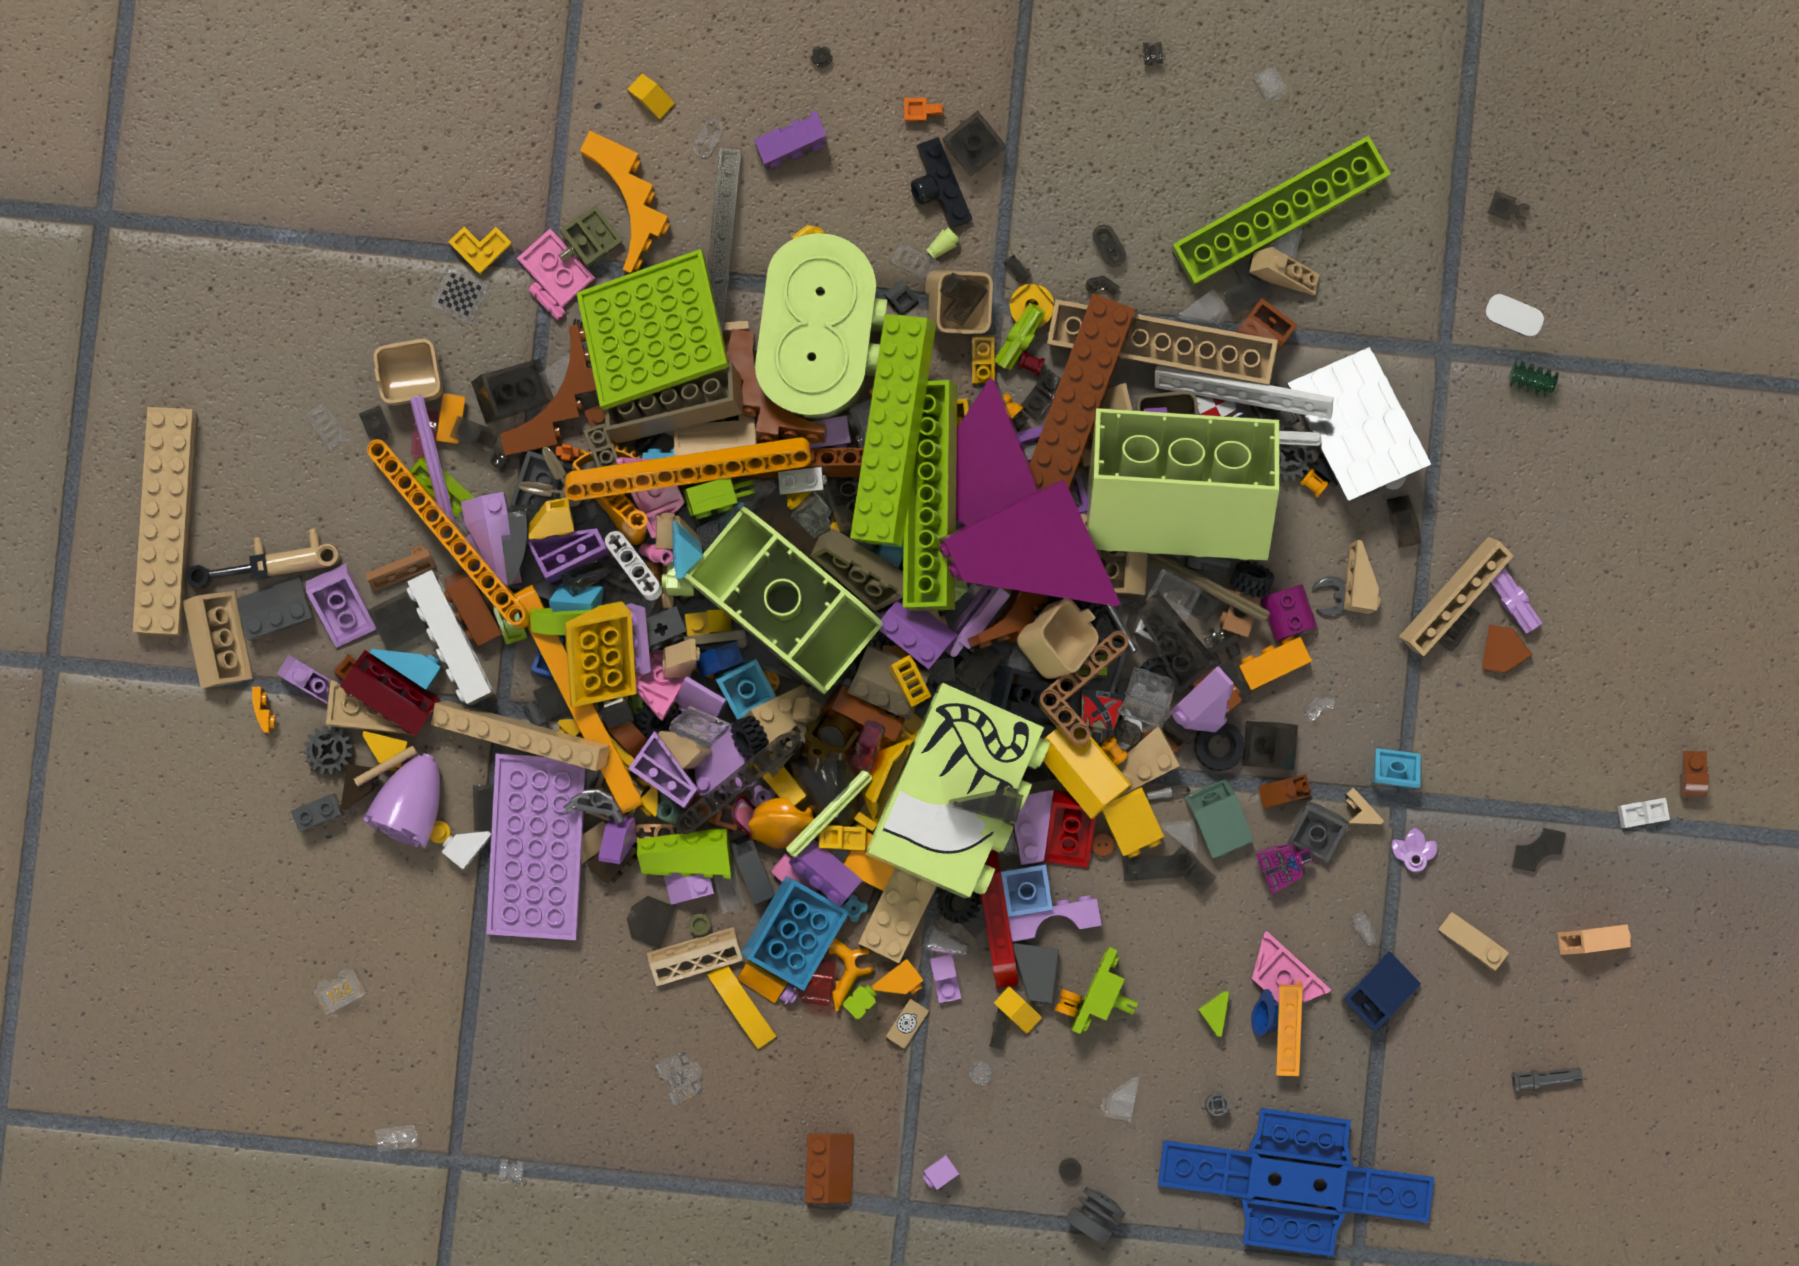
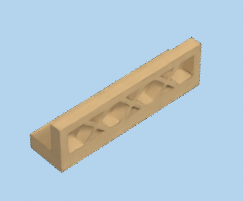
M734 927L647 953L656 986L743 961ZM731 947L735 948L737 954L731 957L722 955L725 949ZM708 954L715 957L711 963L705 964L700 961L703 956ZM684 961L693 963L691 968L687 970H682L678 967ZM664 967L671 970L669 975L661 978L658 977L656 971Z

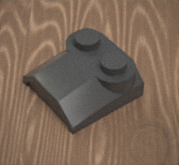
M1308 802L1287 843H1294L1295 846L1303 850L1309 848L1313 855L1328 863L1349 822L1339 814L1319 804Z

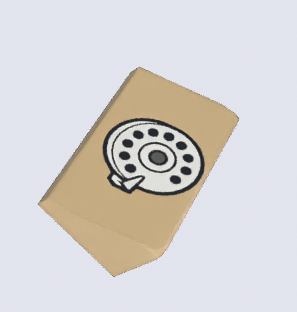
M910 998L885 1037L905 1049L929 1010Z

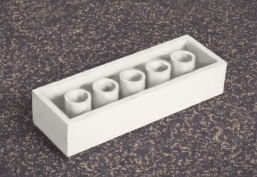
M430 570L407 581L410 586L406 588L411 600L417 601L419 608L416 610L420 619L427 622L429 626L426 631L431 641L437 642L439 646L436 652L440 660L444 663L446 662L449 667L446 669V672L451 682H456L459 688L455 691L460 701L472 706L494 695L495 693L454 612L455 610L444 594L445 589L437 573Z

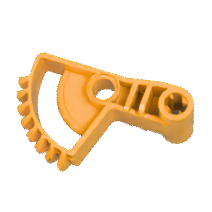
M618 444L615 445L618 458H636L635 450L629 454L627 453V447H624L622 451L619 450ZM584 449L580 451L581 457L573 462V471H578L581 466L593 461L590 451L588 453ZM625 493L613 495L610 498H594L630 544L639 545L645 541L647 516L634 506L629 498L625 496Z

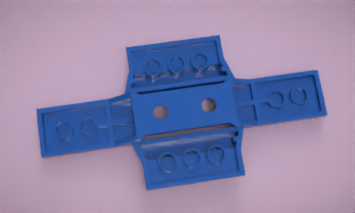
M1260 1107L1257 1130L1246 1151L1163 1140L1157 1185L1240 1197L1245 1220L1242 1244L1334 1256L1336 1233L1346 1212L1429 1223L1434 1177L1352 1166L1348 1145L1351 1124L1349 1119ZM1258 1154L1331 1163L1342 1166L1340 1168H1334L1320 1165L1261 1158ZM1273 1172L1279 1173L1281 1176V1182L1277 1186H1272L1268 1182V1177ZM1317 1179H1323L1326 1182V1189L1322 1192L1315 1191L1313 1183ZM1257 1196L1264 1198L1335 1207V1209L1255 1199L1254 1197Z

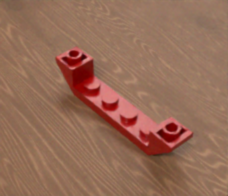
M990 851L985 864L995 868V871L985 894L982 893L981 896L996 988L1018 985L998 854L996 851Z

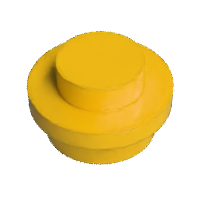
M435 821L430 840L435 843L445 842L451 833L449 825L443 821Z

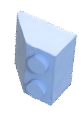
M1045 863L1001 870L1008 917L1053 910Z

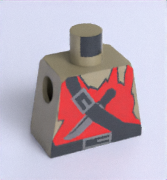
M1085 688L1081 689V719L1088 727H1091L1090 736L1095 742H1102L1104 730H1114L1125 695Z

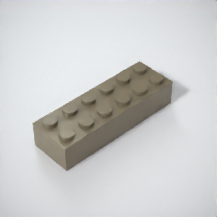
M729 362L728 368L605 410V430L614 443L618 444L743 414L741 375L732 362Z

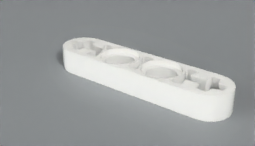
M619 531L610 532L605 538L608 550L643 597L650 601L657 599L662 593V587L625 536ZM614 540L619 541L622 546L620 550L613 543ZM628 553L633 554L631 561L622 562L624 555ZM636 570H645L644 575L642 577H634V573ZM647 581L654 588L652 592L645 585Z

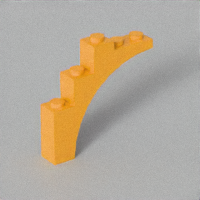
M589 130L580 149L581 154L597 163L611 176L620 188L627 203L631 222V240L623 271L626 274H631L634 271L640 270L643 263L641 256L644 251H649L653 242L650 239L651 236L660 239L661 235L665 236L670 227V223H668L669 218L646 206L647 203H652L656 194L653 191V184L631 175L632 172L636 173L640 166L639 154Z

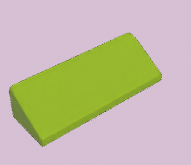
M422 456L410 471L435 499L425 456ZM442 469L453 515L458 519L463 514L461 502L475 497Z

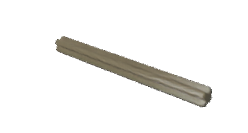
M1152 554L1150 558L1152 564L1263 623L1268 620L1270 612L1162 554Z

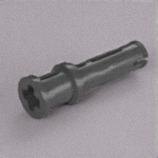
M1580 1067L1549 1072L1531 1070L1530 1073L1522 1074L1512 1072V1086L1515 1093L1523 1089L1533 1088V1090H1538L1541 1086L1582 1082L1583 1079Z

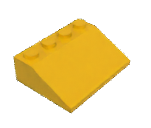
M622 601L600 605L566 622L565 635L570 706L577 707L636 694L632 615L630 609Z

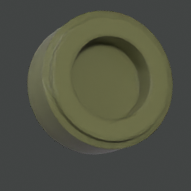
M695 914L689 920V929L696 936H704L711 929V920L705 914Z

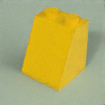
M1142 787L1110 802L1101 811L1122 857L1128 855L1130 859L1141 853L1140 848L1148 845L1150 849L1160 844V838L1164 837Z

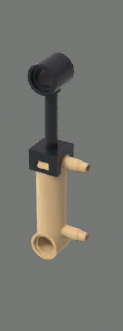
M313 528L309 530L311 545L309 548L264 554L261 538L257 537L253 539L255 555L249 556L250 564L210 570L201 565H193L187 570L186 579L191 586L203 589L210 584L212 579L252 573V578L259 580L326 567L332 568L339 563L341 555L339 550L333 545L323 544L320 546L317 531ZM327 550H332L334 554L333 559L325 562L323 560V553ZM197 571H202L204 579L196 583L194 581V574Z

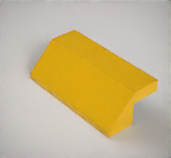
M1055 729L1045 737L1044 740L1049 741L1050 745L1043 762L1091 819L1096 817L1110 802L1118 799L1131 786L1130 782L1091 736L1088 743L1083 747L1073 746L1058 729ZM1077 730L1073 733L1077 740H1084L1086 738L1083 731Z

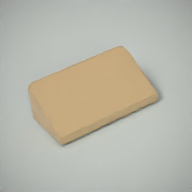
M604 820L583 834L581 864L600 852L607 824Z

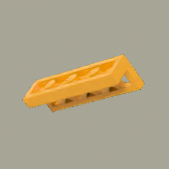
M1295 981L1294 985L1279 984L1276 1075L1299 1076L1302 981Z

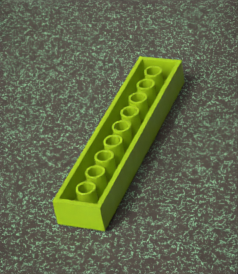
M1368 135L1174 243L1171 249L1194 287L1252 255L1255 251L1263 249L1389 178L1391 173Z
M885 314L850 536L851 539L860 543L902 547L936 330V323L929 318Z
M950 380L927 382L904 531L903 608L909 611L955 610V579L949 572L948 567L950 563L947 557L944 558L939 550V545H941L939 539L956 531L957 385Z

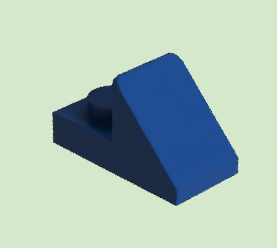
M737 641L701 653L699 661H696L702 678L744 663Z

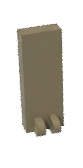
M745 629L684 637V641L695 639L696 645L737 640L740 648H745L747 645Z

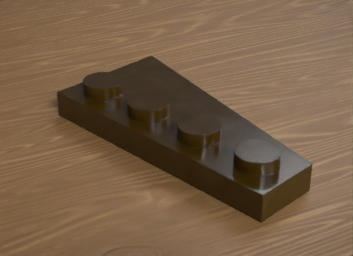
M778 486L753 513L824 570L825 568L811 556L816 545L815 538L797 509L791 510L787 506V494L780 495Z

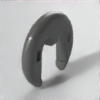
M1334 576L1319 579L1312 589L1335 586L1339 590L1334 593V598L1340 599L1341 602L1337 606L1317 609L1316 611L1329 617L1340 615L1345 611L1343 609L1346 583Z

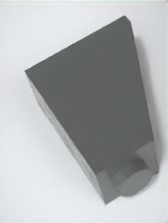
M745 835L730 841L735 859L754 905L770 901L775 894L754 840Z
M1013 943V951L1028 999L1034 1001L1033 1005L1047 1007V1003H1052L1059 949Z

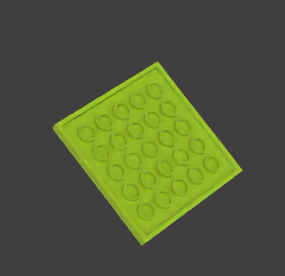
M702 249L577 292L598 400L603 411L729 367L706 259Z

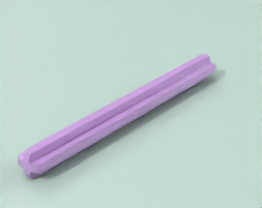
M422 395L414 396L410 399L435 499L454 522L455 519L424 398Z

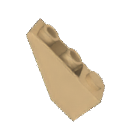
M1273 247L1253 253L1250 273L1266 282L1306 294L1316 295L1320 274Z

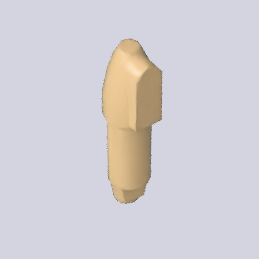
M663 567V574H667V567ZM663 588L664 593L661 594L664 610L673 608L674 596H668L666 588Z

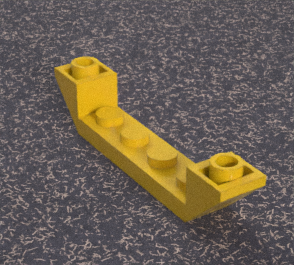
M564 719L557 722L561 726L558 729L560 732L577 737L581 734L575 719ZM610 736L627 771L630 772L631 770L628 768L634 761V758ZM638 776L636 780L644 788L648 785L651 787L641 798L644 804L640 809L649 817L652 814L657 817L659 790Z

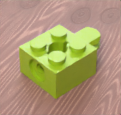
M725 478L683 490L689 516L695 515L697 520L710 516L711 511L717 509L718 513L733 509V504L738 503L736 498L756 493L755 488L737 494L734 492L735 489L752 485V480L732 485L731 478Z

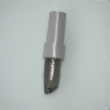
M1187 786L1166 787L1161 790L1146 792L1148 801L1173 798V796L1189 793L1191 790Z

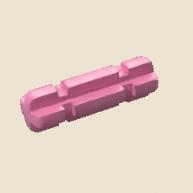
M537 282L533 283L528 289L534 297H537L536 299L548 312H552L551 315L556 320L561 319L565 315V310L560 305L557 306V302L545 290L543 291V288Z

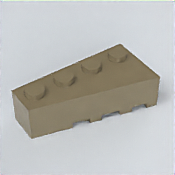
M834 528L819 536L811 556L874 612L903 598V571Z

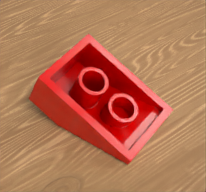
M1053 791L1043 862L1088 868L1096 817L1091 819L1069 792Z

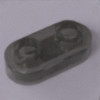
M1097 226L1093 231L1092 240L1108 266H1121L1125 262L1126 251L1110 226ZM1105 233L1108 238L1102 241L1099 235ZM1115 252L1119 255V258L1113 260L1110 255Z

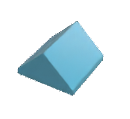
M672 521L673 567L676 579H681L703 557L700 542L677 521Z
M560 584L549 600L550 608L553 609V612L592 610L598 607V605H602L604 587Z
M1375 749L1371 783L1414 789L1420 788L1421 754Z

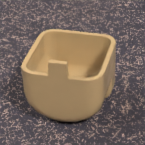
M934 270L930 272L925 281V294L929 296L928 318L936 323L935 331L963 334L985 333L988 331L991 325L992 278L987 273L974 271Z
M417 339L383 345L375 350L374 370L380 396L388 405L396 406L411 403L410 399L418 395L423 396L424 402L433 401L442 396L443 382L438 353L435 346L429 340Z
M1064 598L1052 602L1040 612L1033 623L1023 628L1017 638L1018 646L1038 672L1047 679H1054L1076 672L1098 643V633L1090 623L1096 617L1089 609L1080 610L1071 599Z

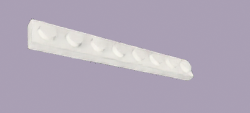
M1157 365L1155 370V388L1176 392L1190 391L1194 395L1331 419L1333 415L1334 397L1160 365Z

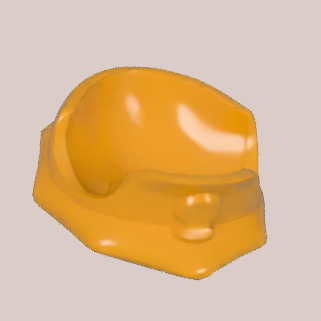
M787 797L770 799L760 803L755 808L752 819L748 822L752 839L773 849L787 848L815 819L813 815L815 806L811 805L806 811L802 812Z

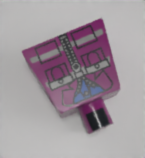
M1294 843L1259 849L1256 853L1272 894L1303 877L1305 874L1303 865L1314 861L1309 848L1297 852Z

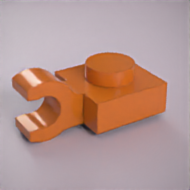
M904 98V121H927V115H943L942 104H927V98Z
M562 444V447L556 446V456L561 458L562 462H574V459L580 457V449L572 447L571 444Z

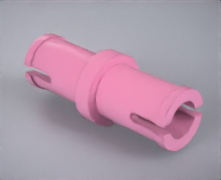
M643 543L639 548L641 556L648 557L652 562L669 564L673 559V553L670 550L656 548V544Z

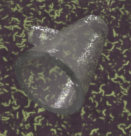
M931 922L922 942V950L965 956L968 944L958 937L962 924L953 923L951 932L935 922Z

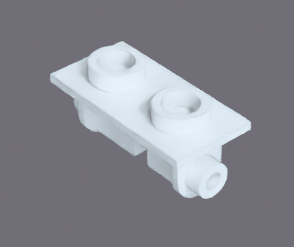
M822 467L778 472L780 495L824 490L823 484H827L826 475H822Z

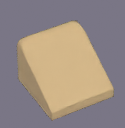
M810 697L797 698L795 700L793 719L806 724L815 722L817 717L821 715L822 704Z

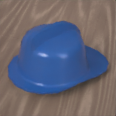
M1265 989L1262 992L1251 1014L1252 1029L1257 1036H1263L1266 1032L1278 1030L1279 1003L1274 1001L1272 992L1269 989Z

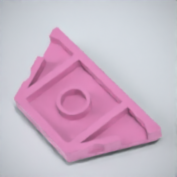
M619 457L616 459L617 464H625L652 459ZM679 486L631 492L639 511L644 512L647 516V529L652 538H655L656 515H661L662 513L675 514L685 503Z
M657 649L649 653L651 672L647 674L637 673L635 676L636 692L658 718L663 720L674 703L685 678H663L662 655L664 650Z
M1265 931L1251 977L1254 982L1263 990L1269 989L1274 1000L1278 1003L1279 984L1294 985L1295 981H1302V1002L1331 991L1326 984L1269 932Z

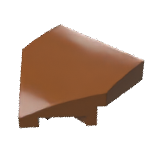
M1489 625L1482 664L1483 670L1502 673L1511 672L1524 660L1533 656L1532 652L1513 628Z

